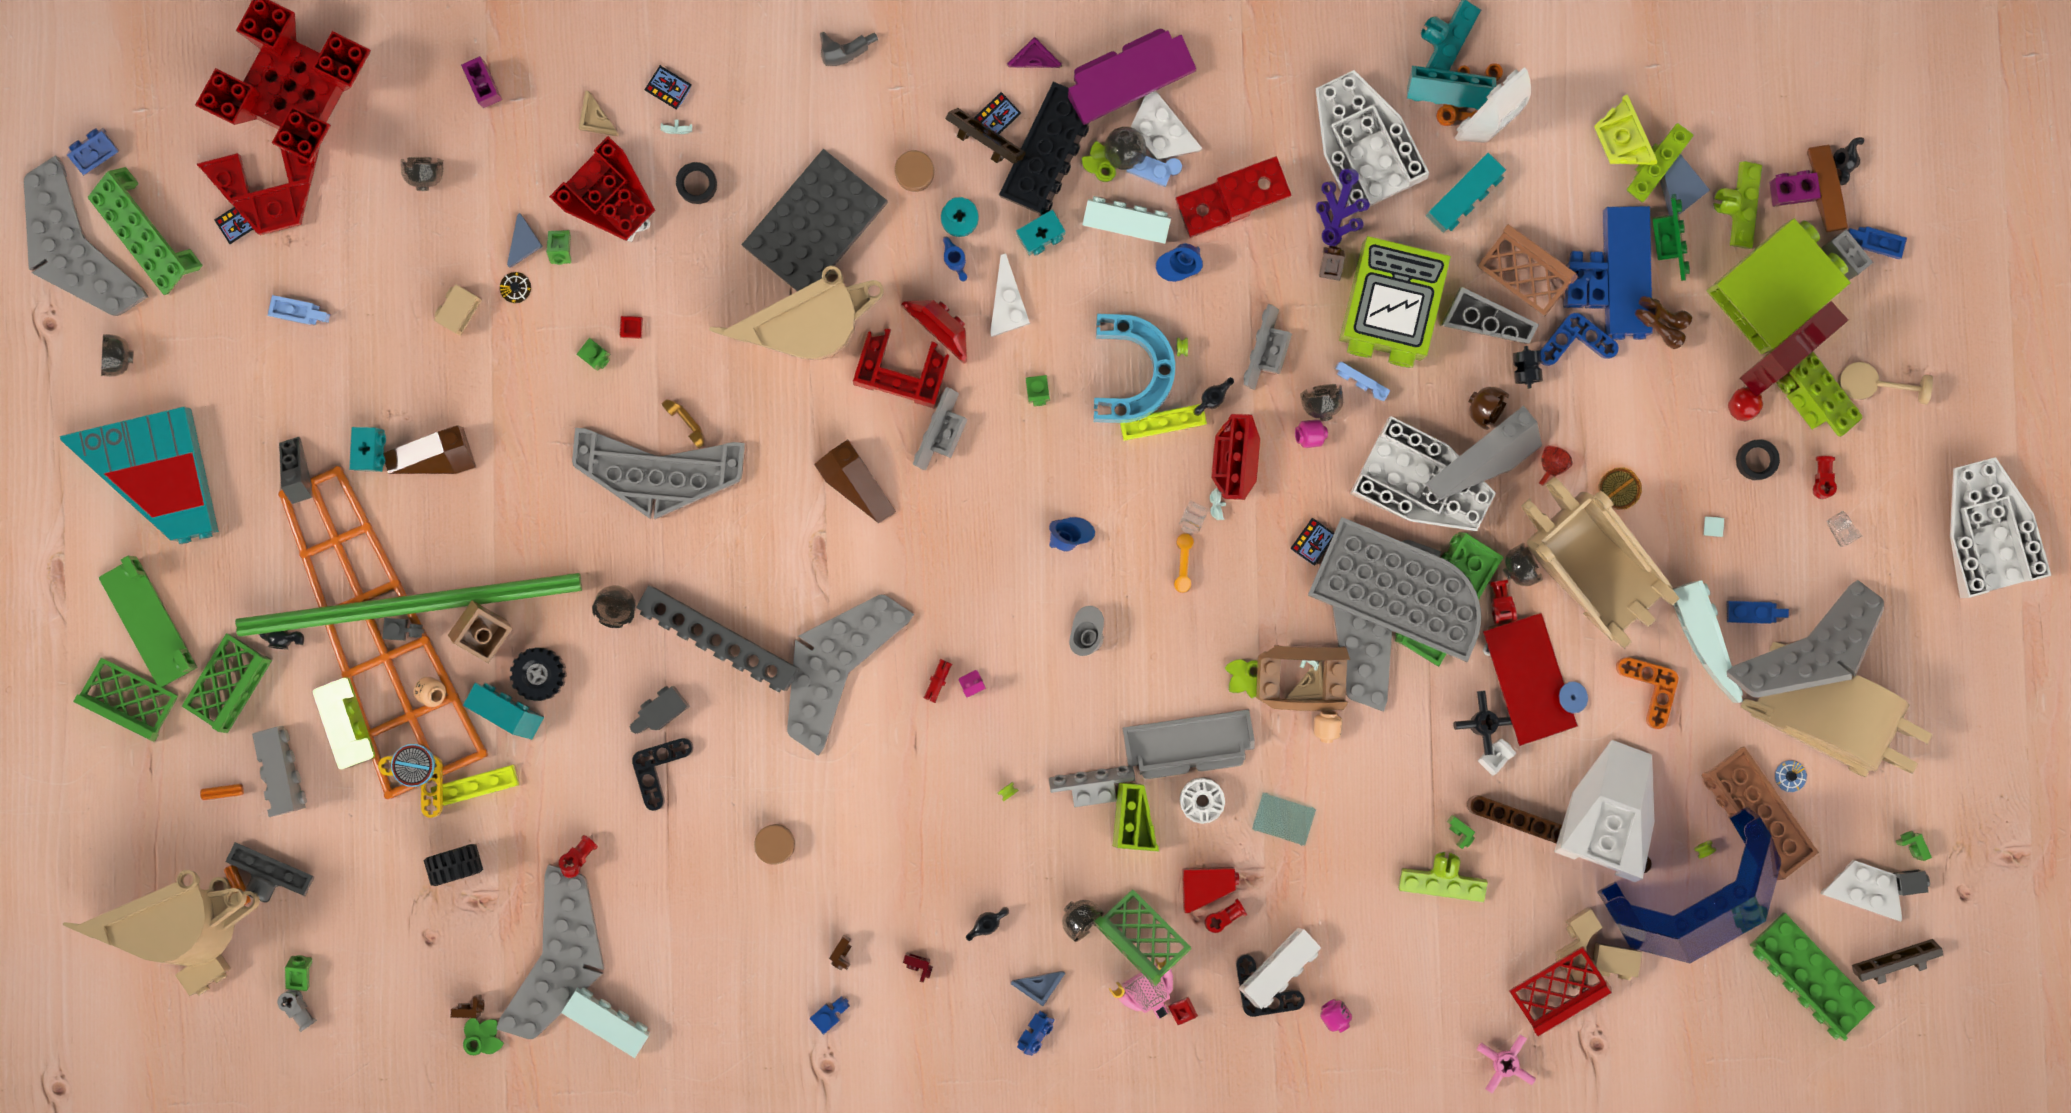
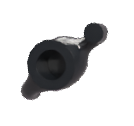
M1862 137L1854 138L1845 148H1840L1834 153L1833 158L1836 168L1842 172L1841 176H1838L1840 185H1846L1849 182L1850 173L1860 164L1857 145L1864 143V138Z
M1230 377L1220 385H1213L1207 388L1202 394V403L1193 410L1194 415H1201L1206 408L1216 409L1225 399L1228 388L1234 383V379Z
M285 630L259 634L262 639L269 643L267 646L269 648L289 650L287 646L291 642H295L296 645H304V635L298 631L291 633Z
M1003 907L998 913L985 912L981 914L976 920L973 929L966 935V939L971 941L976 936H986L995 932L999 927L1000 919L1009 914V909Z

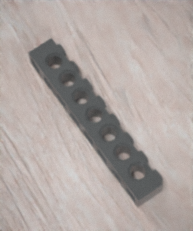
M648 585L636 607L641 610L640 615L649 620L652 617L659 621L658 625L667 630H670V628L678 631L677 636L687 641L691 638L696 641L695 646L704 651L707 648L714 651L713 656L722 661L726 659L732 661L734 668L742 672L744 669L751 672L750 676L759 682H762L764 679L770 683V688L779 693L781 690L787 691L799 671L798 667L653 586ZM661 603L666 606V612L663 615H659L657 612V607ZM678 614H683L685 621L679 626L676 624L675 618ZM697 624H701L703 627V632L699 636L694 633V627ZM716 634H719L722 638V642L718 646L712 643V638ZM735 644L740 647V653L736 657L730 652L731 647ZM752 655H756L759 659L758 665L755 667L749 664V658ZM771 665L777 668V674L774 677H770L767 673Z

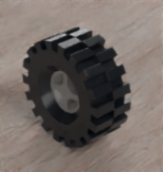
M529 648L525 652L518 654L519 657L514 659V665L510 667V671H512L510 681H513V689H516L517 693L520 696H524L525 699L533 701L551 699L565 685L564 678L567 677V673H565L564 668L566 666L562 663V658L556 655V652L547 648Z

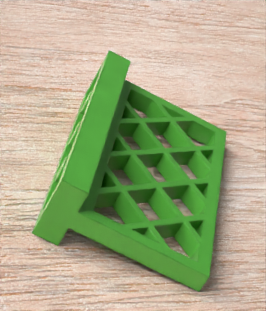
M226 633L182 707L211 725V728L214 730L228 733L272 660ZM231 641L235 644L236 652L227 655L226 646ZM250 653L254 656L250 664L243 665L242 654ZM237 656L239 667L230 669L228 658ZM223 660L225 671L216 673L214 665L217 661ZM240 670L241 679L239 682L232 684L231 672ZM226 674L228 685L218 687L216 676ZM212 678L214 689L204 691L203 683L206 679ZM229 689L230 696L228 700L221 702L219 691ZM215 693L216 704L207 706L205 695ZM201 696L202 707L195 709L191 706V703L195 697ZM217 707L218 716L213 721L209 717L208 709Z
M101 658L80 695H76L73 702L155 742L158 737L157 733L178 696ZM105 664L111 667L113 676L102 679L100 671ZM126 675L129 676L132 685L121 688L118 678ZM114 679L117 690L106 693L103 683ZM100 684L102 695L96 697L88 695L92 686ZM149 686L151 695L140 698L137 687ZM133 689L136 699L125 703L122 692ZM119 694L121 704L113 707L110 706L107 697ZM165 694L171 697L167 705L158 707L157 696ZM152 698L155 709L144 712L141 701ZM137 703L140 714L128 715L126 706ZM156 712L158 721L152 727L147 724L145 716Z
M1133 889L1103 917L1099 916L1094 921L1097 928L1154 986L1161 982L1160 978L1192 949ZM1134 897L1139 902L1138 910H1127V903ZM1115 914H1123V924H1113L1109 919ZM1126 914H1138V924H1126ZM1141 914H1151L1153 916V924H1141ZM1126 928H1137V939H1128L1125 936ZM1141 928H1153L1152 938L1140 939ZM1156 928H1165L1167 930V938H1155ZM1140 943H1152V953H1142L1140 951ZM1155 943H1167V953H1155ZM1170 943H1180L1184 947L1179 953H1170ZM1155 957H1166V965L1159 970L1154 965Z

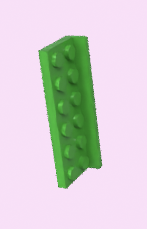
M1458 532V534L1452 537L1450 541L1451 546L1448 551L1443 553L1440 558L1450 562L1464 573L1473 585L1479 599L1504 557L1467 533ZM1396 633L1395 642L1402 644L1438 667L1446 656V653Z
M1782 913L1750 944L1754 949L1753 955L1761 962L1764 960L1769 965L1767 969L1775 977L1779 975L1784 981L1782 985L1789 992L1792 993L1794 991L1799 996L1797 998L1798 1002L1806 1009L1809 1007L1814 1012L1812 1016L1820 1024L1824 1022L1829 1028L1827 1032L1834 1039L1837 1040L1839 1038L1846 1041L1848 1039L1846 1035L1875 1008L1786 913Z

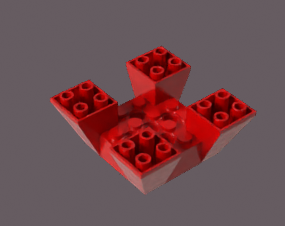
M252 0L236 31L260 49L244 81L215 68L195 106L233 125L253 120L266 123L278 129L272 141L273 145L311 163L331 126L327 123L342 93L350 89L354 84L371 50L332 31L319 53L297 42L295 13L271 0ZM302 67H306V70L304 72L299 73V70ZM277 76L274 82H270L272 77ZM296 85L293 91H289L291 86ZM315 94L314 99L308 101V97ZM286 103V107L279 110V107Z

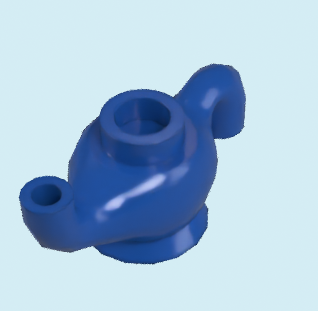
M944 237V261L948 268L958 273L960 281L965 282L967 280V274L963 270L966 263L965 254L961 248L951 242L949 237Z

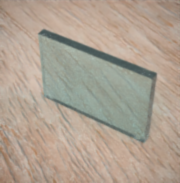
M1263 793L1252 829L1305 846L1316 809Z

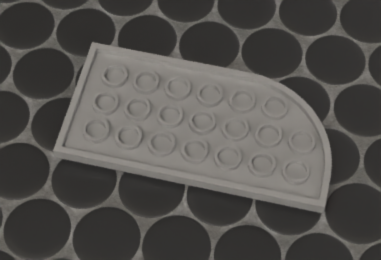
M1341 517L1308 596L1468 662L1480 631L1481 608L1476 591L1464 573L1450 562Z

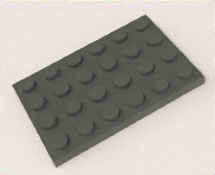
M823 149L741 245L792 288L799 291L822 279V272L826 267L836 265L887 205L888 201Z

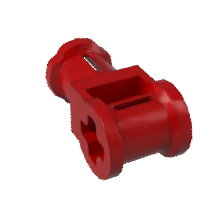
M1817 456L1818 470L1812 490L1814 496L1818 499H1826L1833 496L1837 491L1835 473H1833L1835 457ZM1824 485L1825 488H1828V491L1825 492V490L1821 489V486Z
M1508 579L1489 582L1494 595V599H1491V611L1495 624L1501 620H1517L1513 597L1508 594ZM1508 611V613L1500 614V612Z
M585 835L581 837L582 840L575 848L572 847L559 859L561 872L567 878L576 877L580 872V868L586 862L585 858L592 850L598 848L594 841Z
M1237 898L1235 903L1217 913L1209 914L1204 924L1208 931L1219 933L1235 919L1242 915L1244 917L1247 916V913ZM1212 918L1220 920L1217 929L1210 927Z

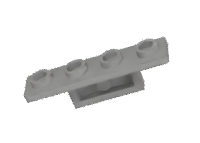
M1271 304L1267 305L1262 314L1263 322L1256 334V345L1250 354L1249 368L1244 374V385L1253 390L1256 388L1261 370L1276 374L1281 373L1292 336L1290 332L1274 329L1279 309Z
M946 387L945 391L941 394L938 407L932 415L931 423L928 430L924 433L922 444L914 457L913 465L922 470L927 469L934 452L949 458L952 457L968 420L951 412L959 393L949 387Z
M1133 766L1098 769L1097 771L1077 772L1070 775H1056L1049 778L1050 792L1072 790L1074 807L1116 802L1114 784L1135 781Z

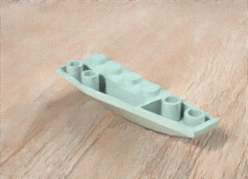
M1700 580L1673 588L1679 597V600L1673 606L1692 650L1704 669L1733 703L1743 702L1741 697L1743 696L1742 689L1727 677V670L1733 666L1731 665L1716 618L1718 615L1716 606L1713 603L1711 604L1708 597L1710 590L1707 584H1703V581Z

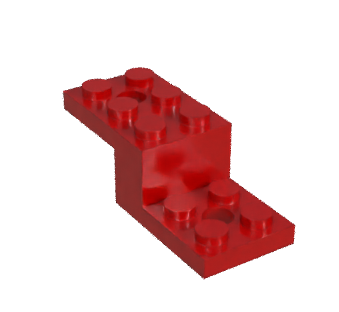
M1275 156L1218 177L1215 183L1178 196L1175 200L1189 237L1192 238L1249 217L1252 211L1290 198L1292 195L1279 160ZM1265 178L1270 182V187L1268 189H1261L1258 186V181ZM1205 205L1209 210L1208 214L1200 216L1196 211L1197 207Z

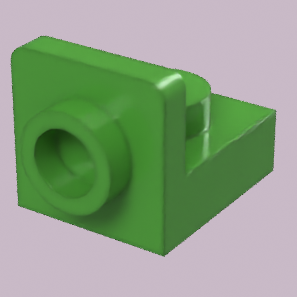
M569 230L548 231L546 252L551 264L562 265L571 263L569 253L571 234Z
M589 338L576 355L598 371L599 368L603 369L610 360L608 357L611 354Z
M1047 375L1027 377L1026 386L1029 404L1033 403L1034 407L1046 405V402L1050 401Z
M1451 815L1447 821L1451 825L1449 829L1458 836L1463 834L1456 845L1461 849L1465 846L1469 847L1475 839L1473 836L1475 831Z
M1909 831L1900 835L1901 839L1896 840L1897 845L1900 846L1910 844L1909 850L1917 860L1926 861L1932 858L1922 834Z
M302 955L290 957L285 966L286 989L308 990L309 967L312 964V958Z

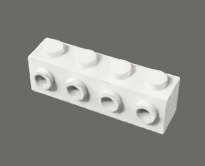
M1297 928L1238 989L1255 1007L1260 1009L1268 1007L1273 1002V997L1288 987V981L1292 977L1300 975L1304 970L1303 966L1318 956V951L1321 947L1305 929Z

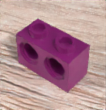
M1809 170L1797 172V175L1789 176V173L1775 175L1776 178L1769 182L1773 207L1814 202L1821 198L1817 173H1810ZM1802 182H1806L1808 184V191L1802 189ZM1781 184L1788 188L1787 194L1780 190Z

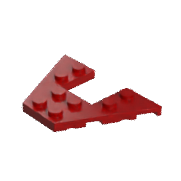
M280 148L289 183L252 193L249 192L241 155L238 153L197 163V166L237 209L255 232L261 236L302 224L319 149L310 163Z

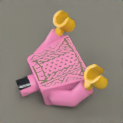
M1166 957L1163 962H1158L1157 958L1155 959L1156 964L1154 965L1159 970L1166 965ZM1171 969L1160 978L1161 982L1156 986L1142 973H1139L1122 983V985L1116 982L1118 988L1116 990L1109 988V991L1123 1005L1135 1011L1142 1010L1144 1013L1152 1009L1157 1018L1160 1019L1169 1013L1163 1002L1170 998L1169 994L1173 990V973Z

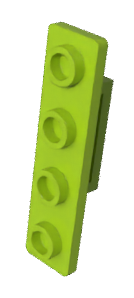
M1679 123L1675 124L1659 145L1655 143L1651 147L1656 156L1657 164H1639L1635 169L1638 173L1627 188V192L1639 201L1644 202L1694 135Z

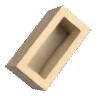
M455 284L454 287L447 291L446 301L443 306L440 305L436 310L434 321L461 336L482 299Z
M1595 943L1592 961L1602 976L1610 977V973L1618 974L1620 979L1631 980V977L1638 978L1642 952L1635 949Z
M219 955L207 964L193 967L187 966L175 976L189 996L194 994L200 996L210 989L208 985L213 981L218 983L226 978V972L231 968L223 956Z

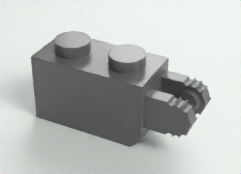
M665 686L657 692L658 697L653 701L648 699L640 706L641 710L638 712L640 717L630 724V730L635 734L645 731L647 728H650V730H660L690 706L675 686L670 688Z

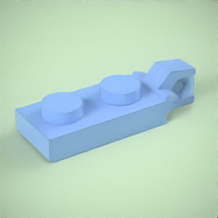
M275 295L271 297L267 315L308 325H316L317 320L329 323L330 314L319 311L320 306L313 303Z
M1337 363L1335 369L1338 370V376L1347 381L1349 378L1357 381L1355 384L1357 387L1364 391H1367L1369 388L1374 398L1385 401L1390 392L1389 389L1345 363Z

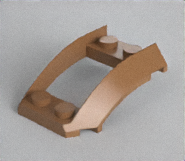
M1274 645L1272 649L1258 656L1256 698L1271 708L1280 710H1344L1349 703L1346 701L1347 660H1350L1346 647H1290ZM1281 659L1324 661L1323 698L1321 700L1280 699Z

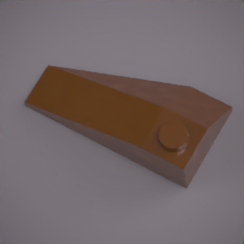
M848 439L829 451L814 464L826 483L877 523L882 522L896 512Z

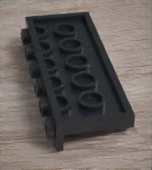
M1053 81L1021 147L1026 154L1023 160L1013 164L999 193L1001 198L1034 211L1039 216L1051 210L1053 206L1052 200L1055 194H1058L1061 190V181L1064 175H1067L1070 171V162L1073 156H1076L1079 152V143L1082 137H1086L1089 131V123L1083 125L1068 98V87Z

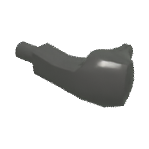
M821 32L822 61L825 66H839L848 63L867 51L868 45L877 41L878 37L875 33L866 37L861 35L851 43L840 45L831 40L825 32Z

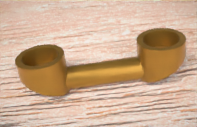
M666 399L661 403L671 416L676 413L679 414L693 431L688 437L700 449L705 443L701 427L682 405Z

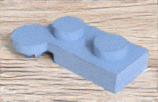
M1134 151L1126 172L1166 187L1170 175L1174 176L1181 172L1182 164L1176 158H1171L1164 163Z

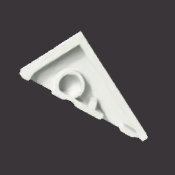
M1006 253L1000 257L990 332L991 337L1030 324Z

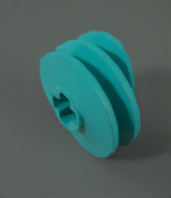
M963 197L952 198L942 209V226L952 236H968L978 225V210L969 199ZM958 213H962V216H966L962 218L961 222H958L957 219H954L957 217Z

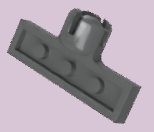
M236 842L225 861L251 874V879L245 891L255 892L261 902H268L278 886L306 896L314 879V876Z

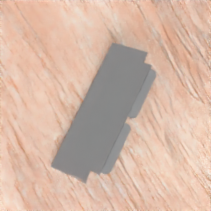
M1249 710L1123 727L1128 766H1139L1140 775L1145 779L1187 774L1191 767H1196L1198 771H1208L1241 766L1245 760V750H1251L1255 747Z

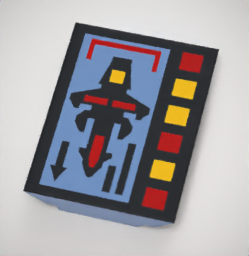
M659 65L644 90L677 110L688 95L692 84Z
M1000 92L974 118L997 134H1000L1021 112Z
M235 207L214 219L229 244L254 230Z
M1311 518L1290 549L1315 566L1329 547L1334 533L1314 518Z

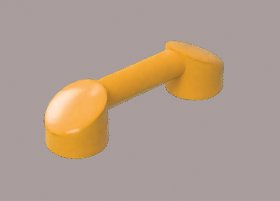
M1187 533L1179 535L1176 540V544L1181 551L1179 577L1174 581V588L1180 593L1187 592L1191 587V580L1187 577L1189 549L1193 546L1194 540Z

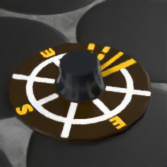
M511 272L501 280L500 293L508 302L520 303L530 295L531 283L524 274Z

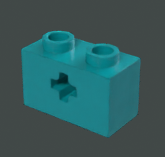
M1052 209L1016 230V235L1029 256L1031 254L1036 256L1045 251V246L1050 243L1055 245L1064 239L1065 230ZM1038 231L1046 232L1044 239L1041 236L1037 238Z
M369 427L351 428L349 470L383 472L385 464L383 453L384 445L386 444L384 429Z

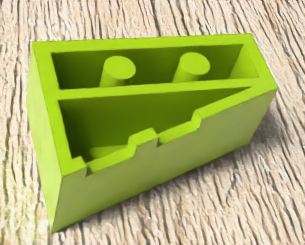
M1118 783L1112 846L1122 849L1159 852L1145 786L1134 783Z

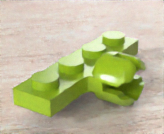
M1746 161L1739 162L1736 189L1722 188L1715 194L1714 199L1722 201V204L1713 203L1714 209L1718 213L1730 215L1733 220L1730 246L1744 249L1753 248L1762 165Z
M1439 852L1435 855L1431 871L1402 868L1398 888L1399 891L1484 902L1488 882L1487 879L1458 875L1460 867L1459 857L1449 853L1447 860L1445 852Z

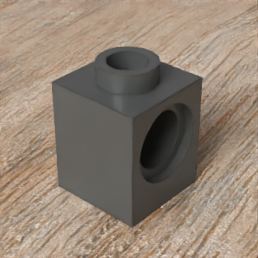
M1918 869L1893 873L1896 875L1899 895L1905 896L1929 892L1930 879L1926 871Z

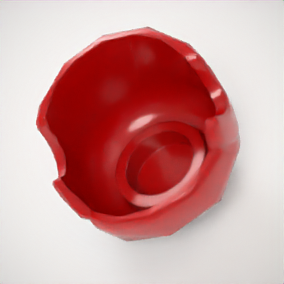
M1748 387L1738 389L1734 392L1728 403L1730 414L1735 419L1744 422L1754 419L1763 408L1762 395L1760 394L1756 397Z

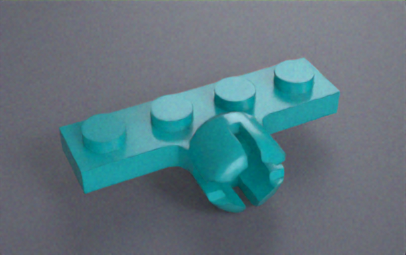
M1461 0L1449 23H1446L1437 16L1430 17L1426 21L1424 26L1427 27V30L1422 28L1421 37L1434 46V52L1426 68L1450 70L1481 9L1467 0Z

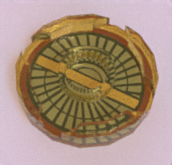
M1614 468L1602 476L1598 489L1611 499L1614 504L1612 506L1613 509L1625 510L1636 504L1640 499L1642 483L1632 470Z

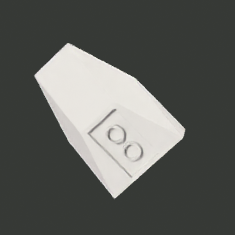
M1355 70L1316 88L1323 152L1340 192L1343 185L1339 180V174L1342 170L1353 168L1359 174L1357 183L1352 185L1347 207L1361 198L1368 199L1370 206L1428 179L1429 171L1402 117Z
M1390 416L1380 432L1350 494L1411 522L1477 531L1496 492L1483 481L1438 501L1425 484L1456 460L1459 455L1449 445Z
M1997 458L1953 468L1950 539L1960 598H1970L1995 589L2051 576L2034 513Z
M1614 740L1609 742L1572 792L1554 850L1555 853L1574 860L1578 857L1615 870V875L1633 882L1643 879L1655 822L1652 754Z

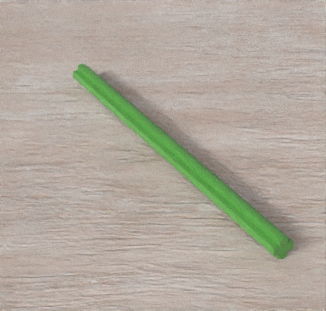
M580 573L237 618L235 621L236 632L238 636H248L465 607L472 600L478 604H487L582 591Z

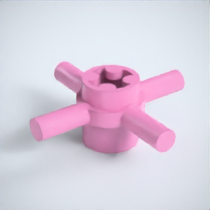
M1520 1034L1509 1051H1500L1498 1053L1483 1043L1478 1045L1477 1050L1493 1060V1067L1496 1071L1485 1088L1486 1090L1493 1093L1503 1077H1511L1513 1075L1518 1076L1530 1085L1535 1082L1536 1078L1519 1067L1517 1057L1527 1038ZM1511 1059L1512 1063L1508 1066L1509 1069L1504 1070V1065L1501 1064V1061Z

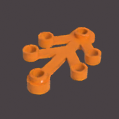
M1490 64L1485 70V76L1492 77L1489 72L1493 70L1497 74L1495 78L1498 81L1503 75V69L1499 64ZM1465 65L1460 66L1457 72H1460L1461 69H1464L1470 74L1469 67ZM1443 104L1438 109L1436 118L1441 125L1451 126L1456 120L1464 121L1468 117L1472 118L1478 110L1472 113L1458 112L1462 107ZM1449 113L1450 119H1445L1443 114Z

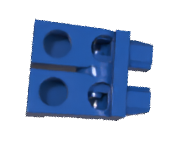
M1572 251L1569 263L1566 266L1574 271L1578 278L1566 289L1563 308H1583L1584 306L1591 309L1606 308L1609 305L1608 263H1604L1603 252H1591L1590 262H1583V252Z

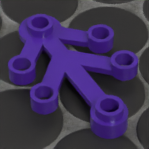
M1353 168L1344 169L1339 174V180L1343 187L1338 202L1334 194L1336 191L1335 183L1329 181L1322 184V192L1326 195L1328 202H1318L1316 204V211L1320 214L1325 227L1322 232V240L1329 246H1337L1340 244L1343 235L1351 231L1361 230L1364 226L1361 218H1353L1349 221V224L1340 227L1342 219L1358 211H1366L1370 206L1368 199L1361 198L1357 199L1354 204L1346 207L1352 185L1356 184L1359 179L1358 172ZM1330 208L1334 216L1332 221L1328 214Z

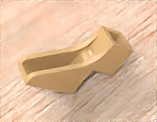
M1585 908L1566 920L1568 924L1566 930L1572 939L1576 938V940L1555 952L1558 957L1555 959L1556 962L1582 946L1587 952V944L1590 938L1603 928L1592 909ZM1582 953L1573 958V966L1585 968L1586 959ZM1559 966L1561 970L1565 969L1568 973L1569 968ZM1571 969L1569 980L1581 983L1584 972ZM1586 972V977H1585V981H1584L1585 984H1588V973H1587V972ZM1570 984L1573 989L1577 988L1580 991L1581 986Z

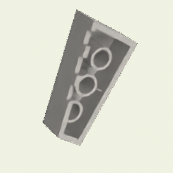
M1460 287L1441 326L1529 344L1539 324L1468 289Z
M277 726L253 733L257 760L263 764L260 768V776L267 784L266 791H264L265 800H269L271 804V809L267 810L268 816H279L306 808L305 803L307 799L299 785L301 777L294 767L295 755L289 749L288 741L290 739L287 730L283 726Z

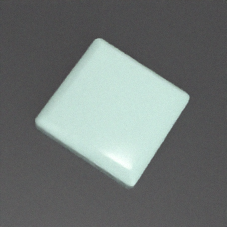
M1706 516L1703 535L1723 537L1724 518Z

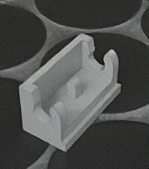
M1847 229L1821 248L1827 256L1830 253H1835L1845 262L1848 267L1845 277L1848 280L1859 275L1873 263Z

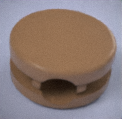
M907 151L896 161V179L905 190L911 192L922 191L933 181V163L929 156L921 151Z
M768 825L761 829L755 838V852L767 864H781L789 859L794 852V836L783 825Z

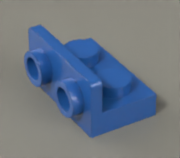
M97 128L86 134V140L83 142L77 140L68 147L70 150L67 156L83 176L119 152L118 148L106 135L104 128L99 131Z

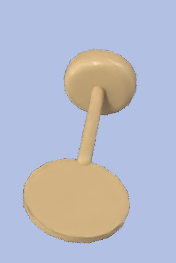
M1855 362L1848 365L1842 371L1840 387L1849 398L1855 400H1863L1872 396L1877 391L1878 386L1918 391V401L1921 404L1927 405L1932 393L1933 376L1924 375L1919 386L1879 381L1876 369L1870 364Z

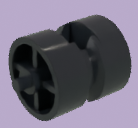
M1524 346L1522 352L1513 353V364L1517 367V370L1514 371L1515 384H1525L1527 389H1531V384L1543 381L1542 369L1539 368V365L1542 363L1541 351H1531L1528 349V346Z

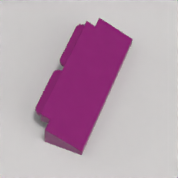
M1160 28L1125 44L1122 52L1119 54L1111 51L1077 67L1074 70L1076 85L1068 88V98L1083 125L1196 72V66L1182 34L1172 39L1168 30L1165 31Z

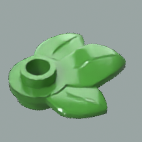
M470 1018L464 1026L466 1038L463 1042V1048L467 1054L473 1056L481 1052L493 1054L502 1048L504 1042L495 1037L498 1031L496 1029L498 1025L497 1020L489 1019L480 1024L476 1018ZM473 1040L477 1041V1048L471 1046Z

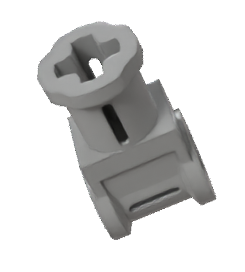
M287 990L279 996L277 1000L278 1007L285 1011L289 1018L293 1017L300 1027V1032L317 1021L306 1010L307 1005L299 990ZM290 997L293 999L291 1003L288 1002Z

